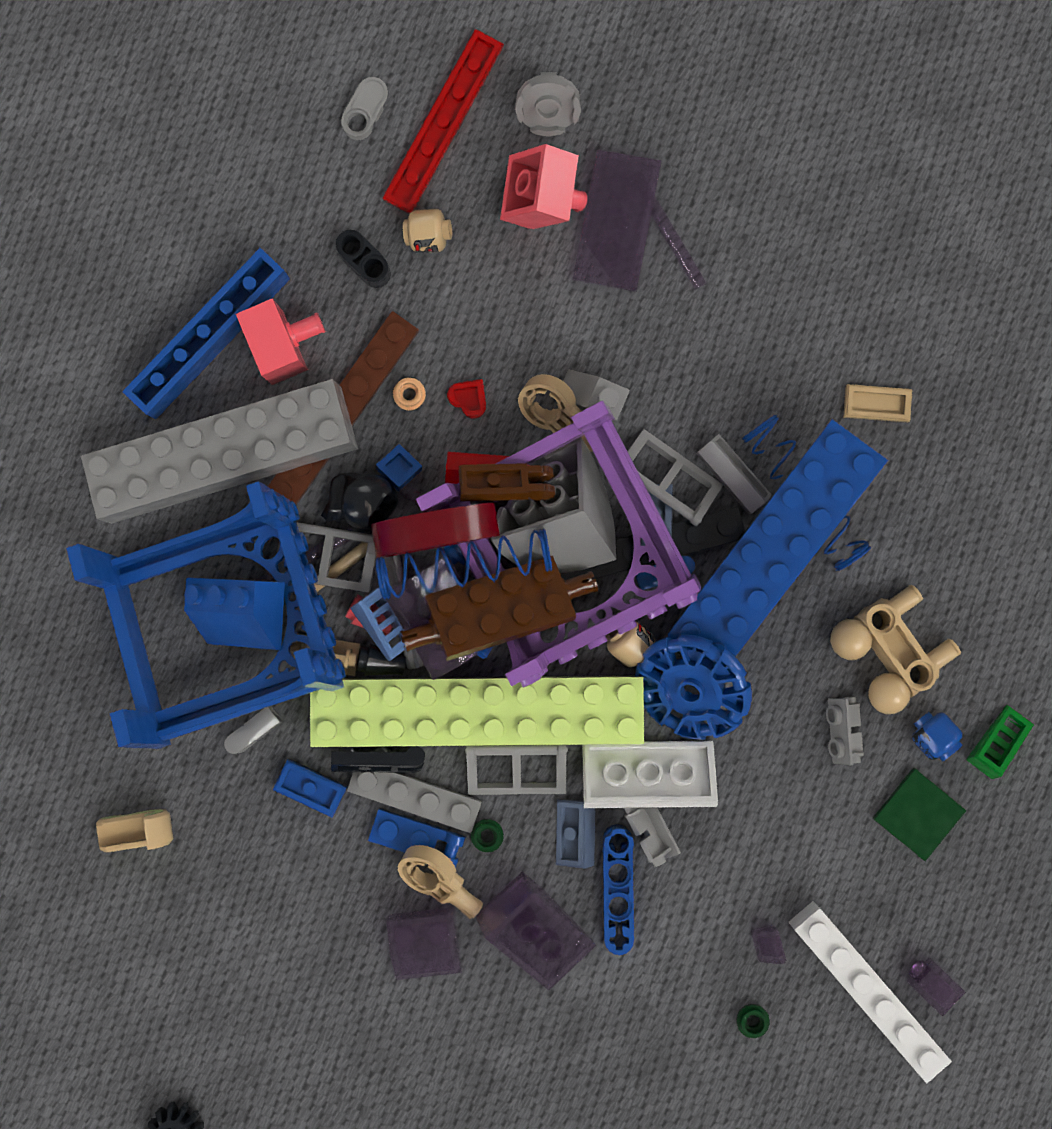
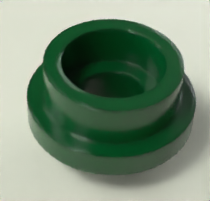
M492 819L478 821L471 832L473 845L482 852L497 850L504 838L502 827ZM486 829L491 830L494 834L491 841H484L481 838L482 831Z
M748 1004L739 1010L736 1023L739 1031L744 1036L758 1038L767 1032L770 1019L763 1007L757 1004ZM751 1015H756L759 1018L755 1026L747 1024V1019Z

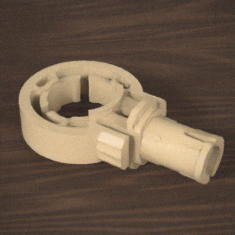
M542 374L530 378L518 397L519 408L524 417L533 425L551 430L553 433L574 423L571 417L582 411L576 405V398L571 388L561 379L551 375ZM547 390H550L549 396L556 400L558 409L548 410L542 408L538 402L533 403L536 398L535 395L538 393L545 394ZM585 435L580 437L588 447L589 451L592 452L593 450L589 445Z
M414 845L405 851L398 864V872L408 886L420 893L431 895L441 904L451 903L469 919L474 918L479 913L483 902L462 886L464 879L456 873L453 862L445 854L424 845ZM426 863L429 865L428 868L434 872L433 874L424 873L419 867L414 866H424Z

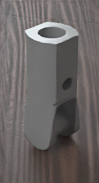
M272 706L266 707L244 723V726L230 734L225 739L224 747L229 753H242L283 721Z

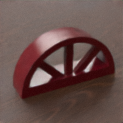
M494 502L435 510L371 524L376 558L381 556L383 558L406 554V552L414 553L435 549L439 546L445 547L500 536Z

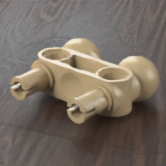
M913 585L908 586L890 600L880 598L872 605L863 608L854 619H845L839 622L831 633L830 642L833 651L841 658L857 660L864 657L872 648L889 673H883L871 682L868 692L871 705L877 711L884 714H896L902 711L909 703L910 697L912 698L920 691L930 689L939 678V669L961 654L959 647L951 639L945 640L926 654L905 625L901 615L923 600L921 593ZM875 612L879 613L883 619L880 629H876L872 623V616ZM914 666L920 671V679L917 683H914L910 677L911 669Z

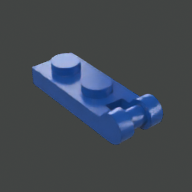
M379 808L368 841L405 853L409 847L414 845H424L435 849L439 839L447 843L443 854L453 862L456 868L459 860L456 855L459 847H463L466 837Z

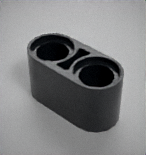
M345 230L339 234L336 239V249L342 260L368 286L380 288L386 285L390 280L391 272L384 256L356 230ZM354 241L361 244L359 251L355 254L350 255L344 252L345 246L349 242ZM375 264L383 266L384 269L380 276L372 278L367 275V270L370 266Z

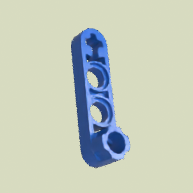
M619 824L611 825L603 834L604 941L608 951L615 955L626 954L631 950L634 943V841L628 828ZM615 834H621L622 837L627 838V842L621 843L620 851H616L614 844L609 842ZM608 854H612L613 858L608 859ZM614 864H622L627 868V876L622 881H613L609 877V869ZM615 897H623L628 903L626 911L622 914H614L609 909V903ZM609 920L616 922L629 920L628 925L622 924V934L624 937H628V941L622 942V947H616L614 941H609L610 937L616 935L615 923L609 925Z

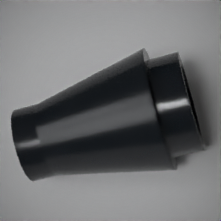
M369 643V646L361 645L356 671L364 672V676L403 675L406 657L404 655H397L394 659L388 661L378 646Z

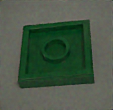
M913 768L872 819L922 860L926 861L967 810L917 769Z

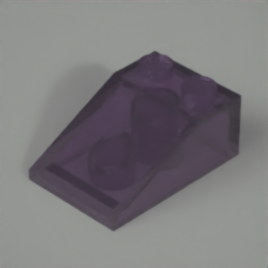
M523 871L475 916L485 939L548 990L596 946L594 941L551 896Z

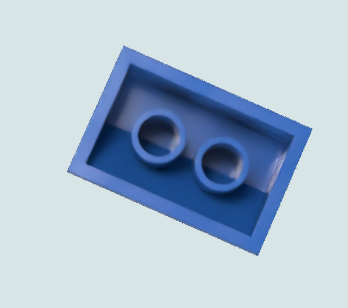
M186 578L184 611L207 644L281 650L285 583Z

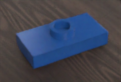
M287 759L273 790L333 818L348 786Z

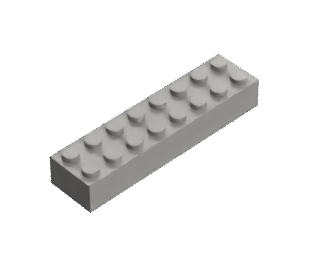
M333 379L88 453L82 455L81 459L96 519L112 524L357 450L358 446L342 388Z

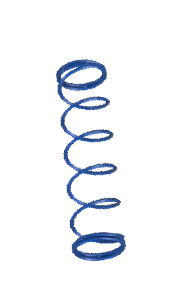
M773 415L742 438L744 443H747L768 428L752 448V454L757 455L765 451L754 452L756 447L779 420L777 415ZM789 440L779 443L775 446L780 447L789 443H793L791 449L787 452V454L781 459V461L775 466V468L770 473V479H778L783 476L778 475L772 477L776 470L781 466V464L794 450L796 446V441ZM845 515L844 518H847L845 526L836 535V537L827 545V547L824 549L823 554H831L837 550L833 549L828 551V549L834 544V542L842 535V533L848 527L850 523V516ZM864 540L849 543L847 546L859 543L865 544L853 550L851 554H855L843 561L844 559L839 560L834 565L835 571L846 568L865 555L871 549L869 543Z
M539 529V532L533 530L531 533L526 573L523 571L509 540L502 535L498 545L495 578H492L476 544L470 541L467 547L465 577L462 584L458 581L443 548L440 546L436 550L434 580L431 589H428L411 554L406 552L403 583L399 595L393 591L389 583L384 558L382 556L380 558L377 557L376 572L381 596L384 600H389L391 593L397 598L403 595L406 585L408 557L420 583L426 591L431 593L437 581L439 551H441L453 579L459 586L463 587L468 579L471 544L486 575L492 581H496L500 570L503 539L506 541L518 569L523 575L527 576L531 568L534 533L537 534L541 541L545 569L547 572L552 571L546 529Z

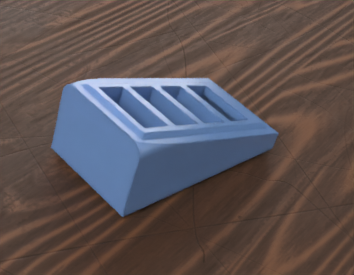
M379 587L350 607L388 661H391L405 650V643H402V640L393 647L389 644V641L395 636L399 635L401 638L400 631L408 630L391 597L389 600H384ZM375 603L378 609L372 613L369 607ZM383 614L386 619L378 624L376 618ZM391 624L394 630L385 636L382 630Z

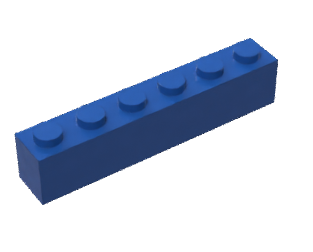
M259 248L122 392L146 415L157 419L242 330L235 314L272 299L290 280L287 273L268 254Z

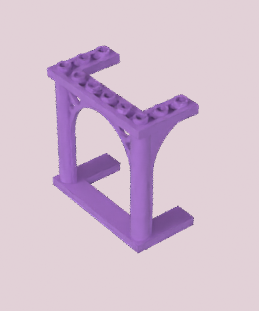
M603 401L572 416L571 419L574 423L496 463H527L529 465L585 435L627 516L634 541L633 560L624 583L606 602L590 610L576 613L577 616L574 621L578 624L577 631H575V628L571 629L568 633V638L564 639L566 633V623L558 625V635L550 643L542 640L540 631L507 642L512 659V668L505 675L511 686L520 682L524 688L541 679L549 671L547 666L558 659L561 665L578 656L575 650L585 645H588L591 650L608 641L605 635L615 630L621 635L637 626L635 620L646 614L649 620L668 611L665 607L666 604L668 607L676 604L678 609L696 601L697 592L701 591V585L695 573L690 574L612 422L615 418L610 408ZM445 483L416 498L421 511H435L471 505L470 501H460L459 483ZM489 538L473 541L490 575L495 574L498 556ZM641 538L643 539L645 546H641ZM469 542L458 544L465 560ZM471 544L469 567L475 579H479L487 575ZM647 552L649 562L654 560L656 567L641 565L640 557ZM500 562V570H499V572L505 570L504 567L502 566L501 562ZM641 572L650 573L657 578L658 587L652 591L642 590L636 586L634 577ZM628 591H633L637 596L645 599L640 601L639 599L632 598L629 600L630 604L623 601V595ZM611 607L616 608V609L621 610V611H619V612L613 614V611H612V608H611ZM599 609L605 610V618H598L597 611ZM591 618L595 624L588 627L589 619Z

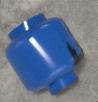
M927 712L914 723L917 730L913 733L912 739L930 760H937L939 758L943 762L963 746L960 743L962 739L961 730L943 712L937 713L934 716Z

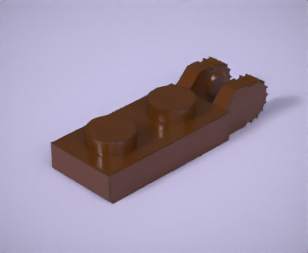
M527 463L461 465L458 469L460 501L528 500L529 498L535 501L549 500L556 495L555 486L546 483L529 484V481L547 482L553 479V468L548 465H527Z

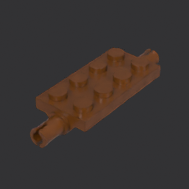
M552 555L550 556L552 571H546L543 558L531 562V568L527 576L523 575L518 567L499 572L496 581H492L488 576L466 582L463 587L456 585L425 595V602L431 619L428 620L427 624L400 631L402 643H405L404 649L406 652L435 643L436 646L440 645L447 661L574 621L577 615L571 599L597 592L596 579L592 580L594 578L592 571L564 580V578H561ZM528 563L521 565L525 573L527 571Z

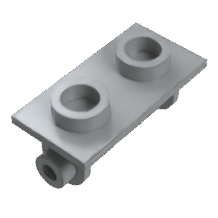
M843 697V699L828 698L826 719L830 724L831 735L828 750L833 764L851 766L853 763H861V757L864 756L862 732L851 733V727L861 726L860 703H857L856 697Z
M657 807L624 808L626 811L624 816L635 835L638 836L642 833L645 835V838L639 843L647 856L648 863L652 862L654 867H658L666 862V858L681 853Z

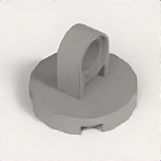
M541 72V75L529 79L518 90L515 103L517 119L521 124L523 121L525 125L529 126L530 132L535 135L547 137L561 135L565 133L566 127L570 126L573 122L575 125L579 120L581 113L579 91L571 81L558 76L557 72Z

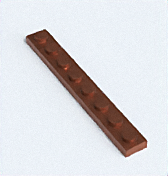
M393 311L340 384L352 426L419 332L418 328ZM329 458L278 473L268 487L284 495L290 501H294L297 505Z

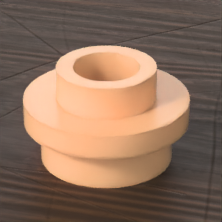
M404 378L394 387L393 398L401 409L407 411L416 410L425 401V388L417 379ZM410 388L416 392L414 399L406 400L403 393L406 389Z

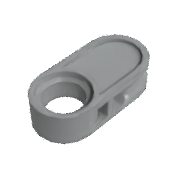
M368 77L362 80L343 113L341 119L342 127L345 134L351 139L363 140L367 138L372 132L374 122L379 120L384 110L383 105L387 100L388 89L380 78ZM354 116H362L367 121L366 127L359 132L352 131L348 125Z

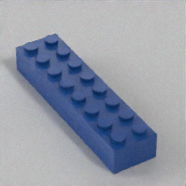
M831 419L701 591H699L697 600L686 608L667 635L672 639L679 638L680 634L704 637L712 640V645L721 650L726 648L736 657L888 460Z

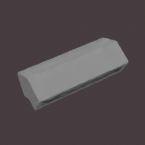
M720 434L715 436L696 453L749 515L766 503L772 496Z

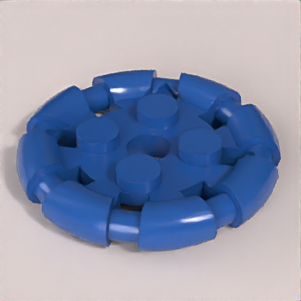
M680 634L677 639H672L668 636L653 643L643 653L644 659L642 663L637 664L635 677H643L644 709L659 725L662 726L664 724L673 729L674 734L686 738L705 740L706 736L719 738L734 731L742 724V716H746L749 713L752 701L751 683L746 682V670L726 648L721 650L712 645V640L696 635ZM675 652H681L683 658L676 659ZM656 668L663 671V673L661 674L658 671H656ZM732 682L733 686L726 688L725 683ZM684 685L694 686L699 691V694L694 695L686 691ZM723 706V707L727 708L728 710L725 711V710L721 709L720 707ZM674 709L678 713L683 714L682 718L680 719L671 714V710Z

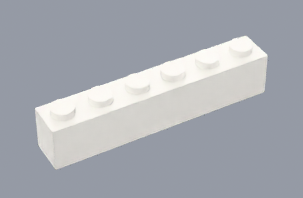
M814 901L788 922L926 1084L952 1062Z

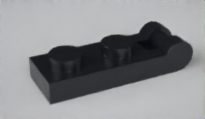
M418 746L410 747L406 752H392V749L387 747L372 748V752H358L359 749L356 747H340L338 751H331V772L417 773L422 770L425 760V752Z

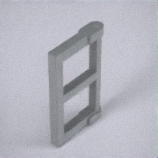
M643 429L628 450L632 461L644 444H646L673 463V466L659 486L639 473L648 492L687 518L694 526H697L702 522L703 516L723 487V484ZM680 469L709 488L695 511L666 492Z
M297 522L299 532L325 536L319 574L317 576L318 582L314 584L365 593L371 592L376 564V552L372 534ZM335 538L368 543L361 583L328 578ZM285 558L278 564L280 573L286 572L284 567Z
M566 745L466 746L468 795L566 794V753L568 748ZM512 755L513 783H478L477 756ZM521 755H556V782L521 783Z

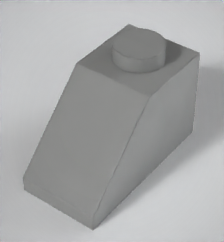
M568 369L563 382L573 391L576 405L583 411L603 401L610 408L615 418L612 422L615 425L630 390L601 377Z

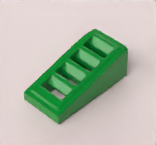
M1006 705L966 760L990 779L1002 777L1034 724ZM1008 716L1018 723L1012 722L1021 729L1018 734L1004 725ZM999 730L1012 739L1010 744L997 735ZM992 742L1004 750L1002 755L990 747ZM986 753L988 756L996 761V764L988 758H986L984 754Z

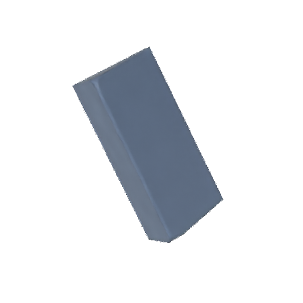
M557 799L556 865L583 869L594 866L595 808H584V800Z

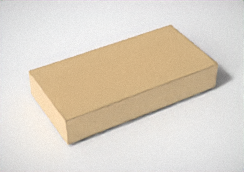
M847 384L845 388L843 418L908 423L911 416L912 389Z

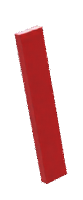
M477 29L474 30L382 198L384 201L408 214L415 210L504 47L503 43Z

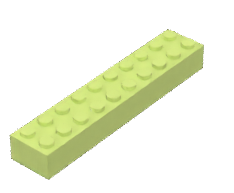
M542 676L541 679L524 688L520 682L511 686L507 677L343 678L344 688L335 691L318 690L310 693V747L644 744V686L642 676Z

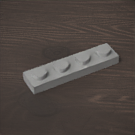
M353 772L347 789L350 793L468 833L472 832L482 803L481 800L401 773Z

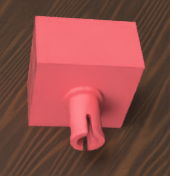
M548 144L509 155L500 220L525 228L537 229L569 221L571 209L576 212L583 211L587 204V193L574 189L579 155Z
M273 298L235 314L261 376L272 385L307 371V366L298 347L299 342L326 332L318 313L290 324L283 310Z

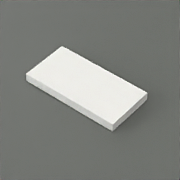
M644 741V744L582 745L584 808L717 807L718 805L713 741Z

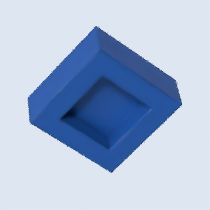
M399 444L376 464V470L399 492L422 471V465Z

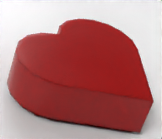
M483 379L455 383L449 388L447 398L453 407L462 408L463 413L470 419H477L484 415L486 399Z

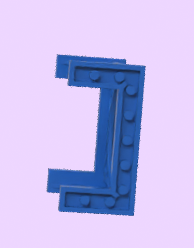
M258 481L246 486L250 503L243 510L208 527L121 557L81 544L66 548L74 580L104 589L136 710L121 709L110 713L118 747L160 749L171 745L170 739L314 691H335L344 688L342 681L346 676L344 666L341 660L335 657L333 646H336L335 635L331 627L326 626L324 614H327L326 604L323 597L317 595L314 584L318 582L317 573L311 563L308 564L305 552L309 550L303 532L299 533L296 521L300 519L294 501H290L284 495ZM276 537L280 542L279 550L272 559L267 560L263 557V547L270 538ZM257 538L254 550L248 551L245 543H254L253 539ZM221 555H235L251 559L263 566L274 577L276 582H284L287 628L281 650H279L273 661L260 674L244 683L162 710L129 585ZM285 558L284 567L288 568L285 573H280L278 564ZM295 592L296 600L292 602L290 595ZM297 623H304L301 627L307 633V636L297 634ZM295 642H303L309 646V648L295 651V658L290 652V647ZM286 660L289 665L296 669L290 671V668H286L281 672L280 665Z

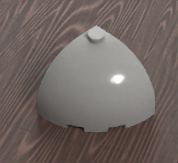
M582 438L576 439L544 456L546 462L540 466H551L553 468V479L547 482L529 481V484L546 483L555 486L556 495L552 499L535 501L530 498L528 500H509L505 508L500 507L497 512L500 536L492 537L491 541L498 549L501 536L507 537L520 565L528 563L531 533L533 530L539 532V529L543 528L546 529L550 556L553 555L559 573L580 571L617 560L615 527L608 494L596 462ZM534 533L531 562L543 559L541 541L536 533ZM503 539L501 554L515 563L510 549Z

